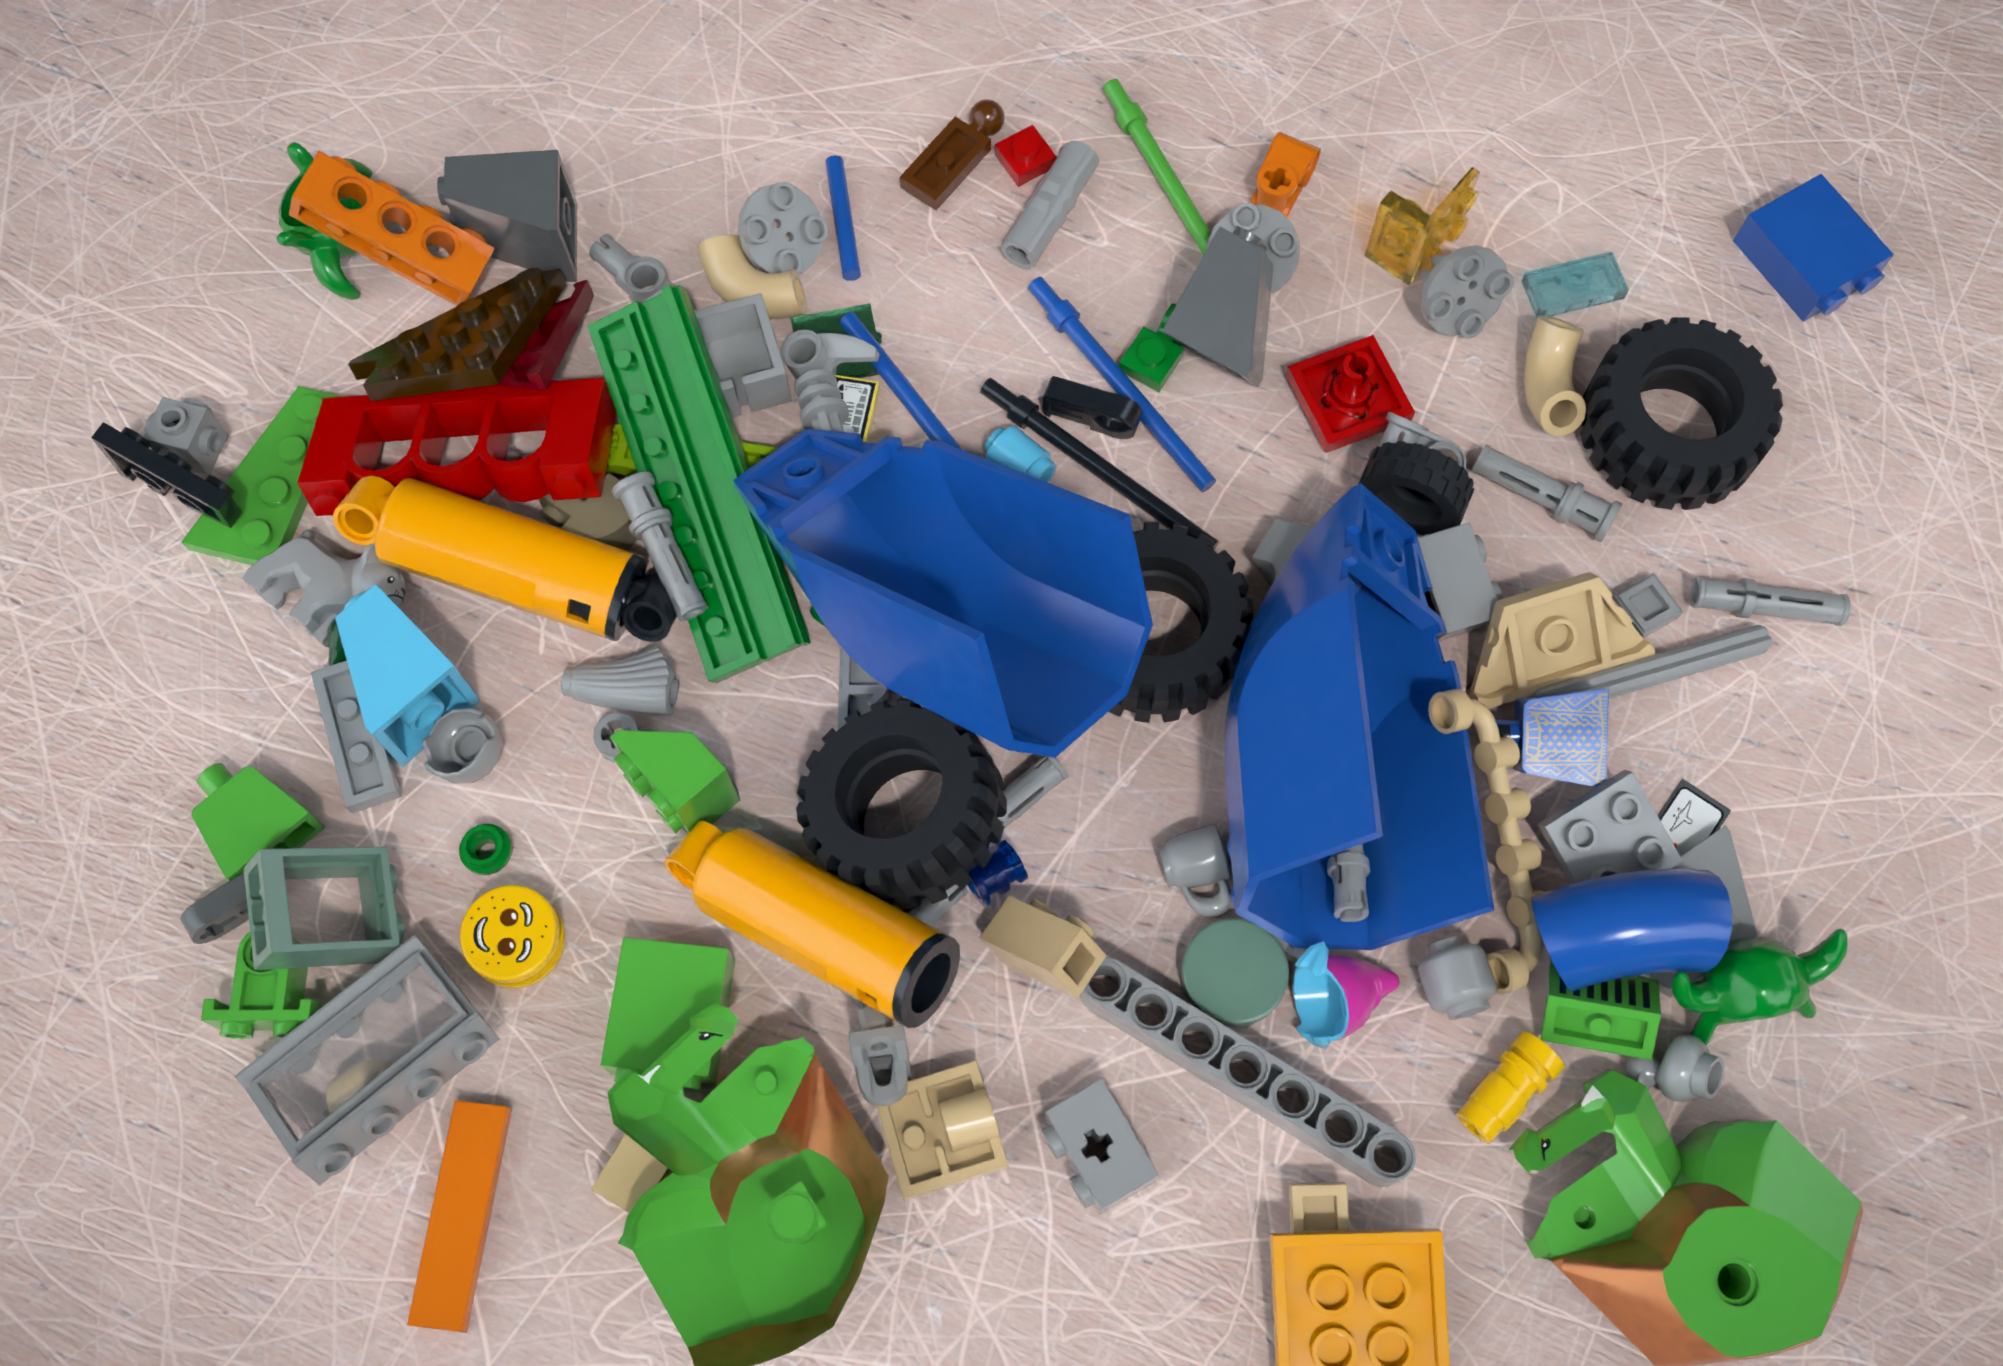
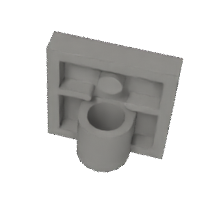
M1621 771L1537 824L1571 884L1620 873L1670 869L1683 861L1636 776L1631 771Z

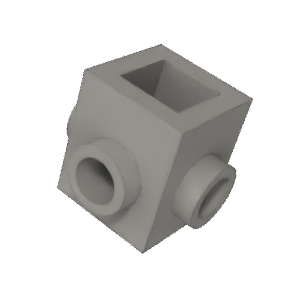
M162 397L156 411L149 416L146 422L143 437L150 442V447L153 451L162 456L166 451H170L190 464L193 468L192 472L208 476L211 474L229 435L214 418L211 408L206 404L191 398H185L182 402Z

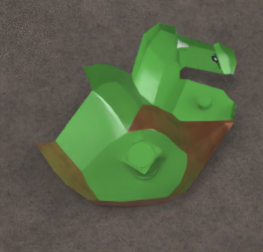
M717 1003L691 1017L690 1029L648 1068L637 1073L628 1069L607 1092L613 1124L673 1172L639 1198L626 1217L623 1234L618 1244L633 1250L688 1347L694 1366H752L791 1353L834 1327L861 1274L884 1206L889 1175L816 1057L814 1047L802 1036L800 1039L783 1041L774 1046L758 1047L701 1103L684 1097L683 1085L734 1034L735 1026L739 1022V1019L727 1007L719 1006Z
M1607 1069L1583 1083L1586 1093L1583 1099L1539 1130L1534 1131L1527 1128L1508 1149L1514 1151L1517 1161L1529 1173L1531 1170H1544L1603 1131L1615 1134L1617 1154L1550 1200L1547 1215L1541 1222L1537 1234L1532 1241H1528L1526 1244L1535 1259L1543 1258L1550 1260L1653 1365L1696 1366L1770 1357L1811 1344L1822 1336L1847 1278L1863 1214L1862 1202L1777 1120L1737 1119L1734 1121H1713L1695 1128L1676 1146L1646 1085L1614 1070Z

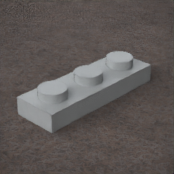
M347 660L311 672L346 808L351 813H355L402 797L390 753L365 728Z

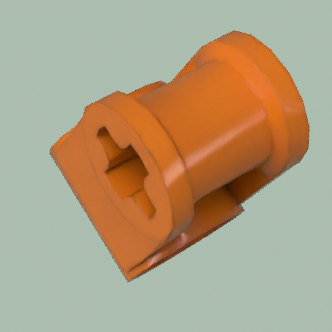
M1278 132L1258 171L1256 178L1257 188L1252 196L1251 203L1254 205L1263 204L1276 209L1287 218L1303 187H1306L1314 172L1321 148Z

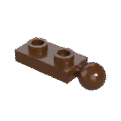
M984 99L978 101L971 108L969 124L955 116L900 176L901 188L937 211L991 151V138L988 136L998 133L1004 125L1005 115L1002 107L993 100Z

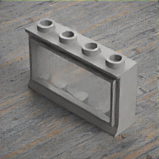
M413 935L235 1075V1078L247 1091L291 1157L292 1163L320 1186L331 1176L343 1171L353 1158L375 1140L387 1135L397 1122L423 1101L435 1096L445 1083L467 1065L479 1060L486 1050L500 1038L434 955L416 935Z

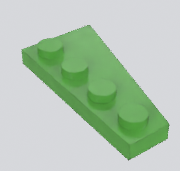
M298 386L225 483L235 492L232 498L242 511L241 516L232 528H229L201 515L181 543L190 551L253 565L261 557L273 553L279 547L291 541L308 503L297 481L323 398L343 396Z

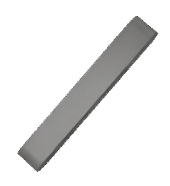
M1106 957L1091 978L1092 980L1098 975L1112 977L1119 987V990L1110 997L1098 996L1091 990L1089 983L1080 994L1084 1006L1094 1014L1366 1182L1378 1187H1389L1407 1177L1413 1170L1416 1161L1415 1149L1411 1141L1404 1134L1122 962ZM1143 1003L1156 1004L1161 1008L1164 1020L1158 1025L1148 1026L1137 1018L1135 1009ZM1189 1031L1202 1032L1210 1042V1050L1204 1054L1196 1055L1190 1053L1182 1043V1036ZM1235 1059L1249 1061L1256 1070V1081L1248 1084L1237 1082L1229 1071V1063ZM1284 1087L1295 1089L1303 1099L1302 1111L1289 1113L1282 1109L1277 1101V1091ZM1337 1116L1348 1123L1351 1132L1348 1142L1339 1143L1333 1141L1328 1136L1325 1130L1326 1118ZM1384 1145L1390 1147L1396 1153L1399 1165L1395 1173L1382 1171L1376 1165L1373 1154L1376 1146Z

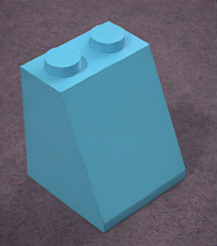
M376 584L366 592L352 597L345 605L344 610L335 617L365 728L402 767L425 749L422 741L428 737L437 719L452 709L472 708L480 701L454 664Z

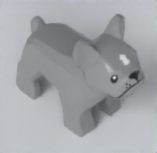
M310 530L303 531L300 537L294 538L282 545L273 553L261 557L247 569L242 578L255 589L258 595L277 610L285 603V596L288 592L302 588L305 593L292 608L289 615L305 627V631L325 647H327L331 622L344 610L345 605L352 597L366 592L376 584L399 608L404 601L406 595L405 588L407 586L398 570L399 568L384 564L379 560L375 552V543L367 546L362 557L346 560L334 555L314 540L313 532Z

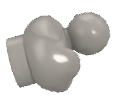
M1680 1035L1672 1038L1662 1062L1654 1053L1652 1060L1629 1056L1624 1067L1627 1077L1646 1085L1648 1090L1650 1087L1658 1085L1662 1094L1675 1102H1685L1696 1096L1706 1099L1714 1098L1720 1089L1724 1076V1060L1722 1057L1710 1054L1705 1043L1693 1035Z

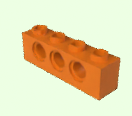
M318 151L291 198L289 216L456 306L470 298L495 249L487 244L486 240L477 232L470 229H460L445 221L443 216L432 207L416 205L402 197L399 191L392 185L384 181H373L357 172L356 168L347 160L338 156L330 157L321 151ZM352 198L358 201L362 208L356 210L348 209L339 200ZM386 222H396L406 232L402 234L391 233L383 224ZM433 245L440 246L447 251L449 257H435L428 251L427 247Z

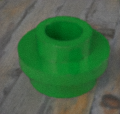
M477 825L471 828L462 838L459 846L460 859L464 866L475 874L491 875L497 873L507 865L511 858V839L497 825ZM489 843L495 844V851L490 857H479L480 849L484 845Z

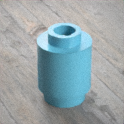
M1015 425L1007 429L998 428L985 443L984 450L987 452L985 459L1047 483L1056 471V464L1050 460L1051 454Z

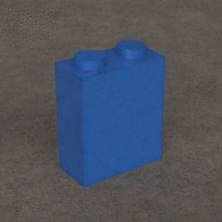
M1822 174L1749 214L1733 240L1803 322L1820 312L1824 316L1831 314L1847 301L1850 294L1856 291L1863 295L1873 289L1885 277L1882 270L1894 256L1890 249Z

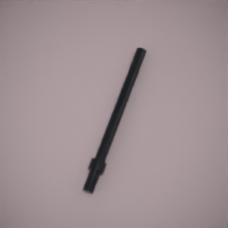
M991 377L983 384L980 393L1008 412L1007 418L1022 429L1030 428L1168 529L1173 530V525L1177 524L1188 527L1187 535L1197 539L1202 533L1215 541L1213 550H1215L1219 543L1216 538L1039 412V405L1025 395L1018 397Z

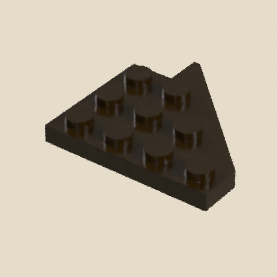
M530 268L524 270L514 278L474 298L461 302L455 308L415 328L402 332L394 339L352 359L348 365L356 380L367 379L363 386L371 401L499 385L567 284L560 269L541 271L539 268Z

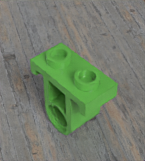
M248 932L241 940L237 951L230 1007L216 999H204L201 1021L219 1029V1036L225 1038L250 1039L253 1038L254 1030H273L274 1037L284 1038L323 1006L312 999H304L308 967L254 970L251 934ZM292 937L293 944H301Z

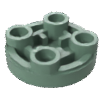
M1236 918L1219 920L1201 929L1190 941L1181 966L1182 990L1194 1007L1223 1025L1247 1028L1272 1013L1283 998L1289 979L1287 957L1281 944L1273 934L1250 921Z

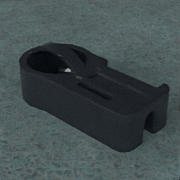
M1056 376L1050 378L1042 398L1045 416L1050 417L1054 415L1090 426V430L1117 439H1130L1134 437L1143 414L1142 408L1138 403L1129 397Z

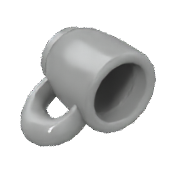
M1215 824L1178 834L1167 840L1163 846L1158 847L1168 887L1176 886L1181 888L1188 905L1199 915L1218 917L1226 913L1232 901L1231 890L1226 880L1230 879V870L1220 833ZM1217 882L1219 885V892L1215 896L1206 898L1196 896L1189 889Z

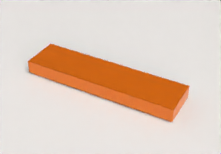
M454 1101L408 1317V1326L467 1333L512 1109L508 1106Z

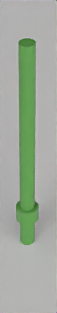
M1118 79L1108 81L1104 85L1103 90L1117 112L1115 118L1124 134L1132 136L1204 256L1207 250V242L1211 235L1210 229L1147 128L1148 119L1139 104L1132 103Z

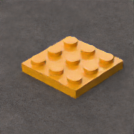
M1430 1228L1270 1233L1276 1366H1450L1443 1234L1441 1230Z

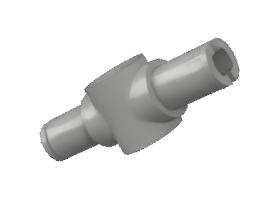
M609 234L600 237V241L606 246L605 248L597 241L590 247L589 256L591 259L598 262L615 277V283L629 295L631 303L635 301L643 303L663 293L661 288L669 284L675 287L667 279L664 267L660 261L653 257L632 256ZM654 285V286H652L651 288L642 289V288H644V287H646V286Z

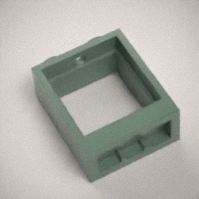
M387 847L259 849L243 868L254 970L379 963L396 950L403 940L404 923L401 915L396 914L394 893L397 887V872L394 865L389 864ZM358 877L366 940L293 944L285 879Z

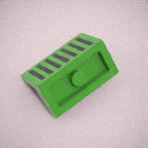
M1550 962L1548 993L1541 1027L1542 1041L1652 1060L1661 1017L1658 980L1629 976L1594 984L1572 992L1563 982L1554 964Z

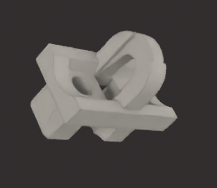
M871 1007L858 1010L860 1031L849 1032L850 1050L859 1090L864 1099L870 1104L878 1106L891 1105L897 1101L899 1102L905 1096L908 1089V1081L913 1080L904 1026H894L891 1018ZM883 1083H889V1084L886 1085V1086H879L880 1084H883Z

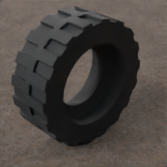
M1397 441L1396 443L1386 442L1381 447L1377 446L1374 448L1358 483L1363 484L1415 529L1416 534L1429 535L1459 526L1474 492L1473 479L1469 478L1467 470L1459 466L1453 458L1441 454L1440 451L1434 448L1430 449L1422 444H1410L1405 441Z

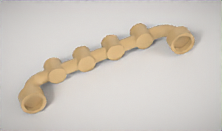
M1452 689L1438 692L1432 696L1429 702V717L1433 726L1443 734L1466 730L1472 723L1477 730L1479 744L1475 747L1474 758L1479 769L1486 773L1490 795L1485 801V811L1488 818L1497 824L1501 846L1496 851V863L1501 872L1508 876L1512 897L1507 902V914L1510 921L1519 928L1521 939L1519 952L1513 948H1506L1487 955L1497 983L1496 993L1503 995L1524 988L1529 980V972L1534 969L1540 959L1542 937L1535 920L1531 897L1544 892L1532 890L1529 871L1539 867L1542 856L1540 848L1533 840H1522L1518 819L1528 816L1531 804L1527 793L1523 789L1517 787L1511 789L1507 768L1514 767L1519 761L1520 751L1517 743L1507 736L1500 738L1494 715L1484 704L1475 699H1470L1460 689Z

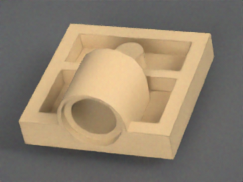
M977 1060L908 1081L907 1092L899 1102L897 1101L887 1106L876 1105L904 1201L1009 1168Z

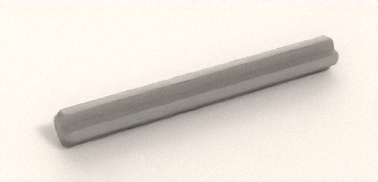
M1756 625L1537 689L1533 696L1585 688L1609 689L1610 699L1764 654L1772 647V639L1765 626Z

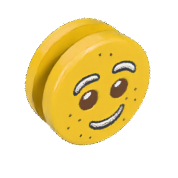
M505 885L482 894L469 907L460 927V946L467 963L484 979L503 988H524L540 982L555 969L565 948V927L559 913L543 895L525 886Z

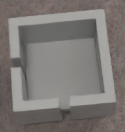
M762 293L694 311L732 418L741 416L740 407L749 405L750 411L755 412L792 402L785 368Z

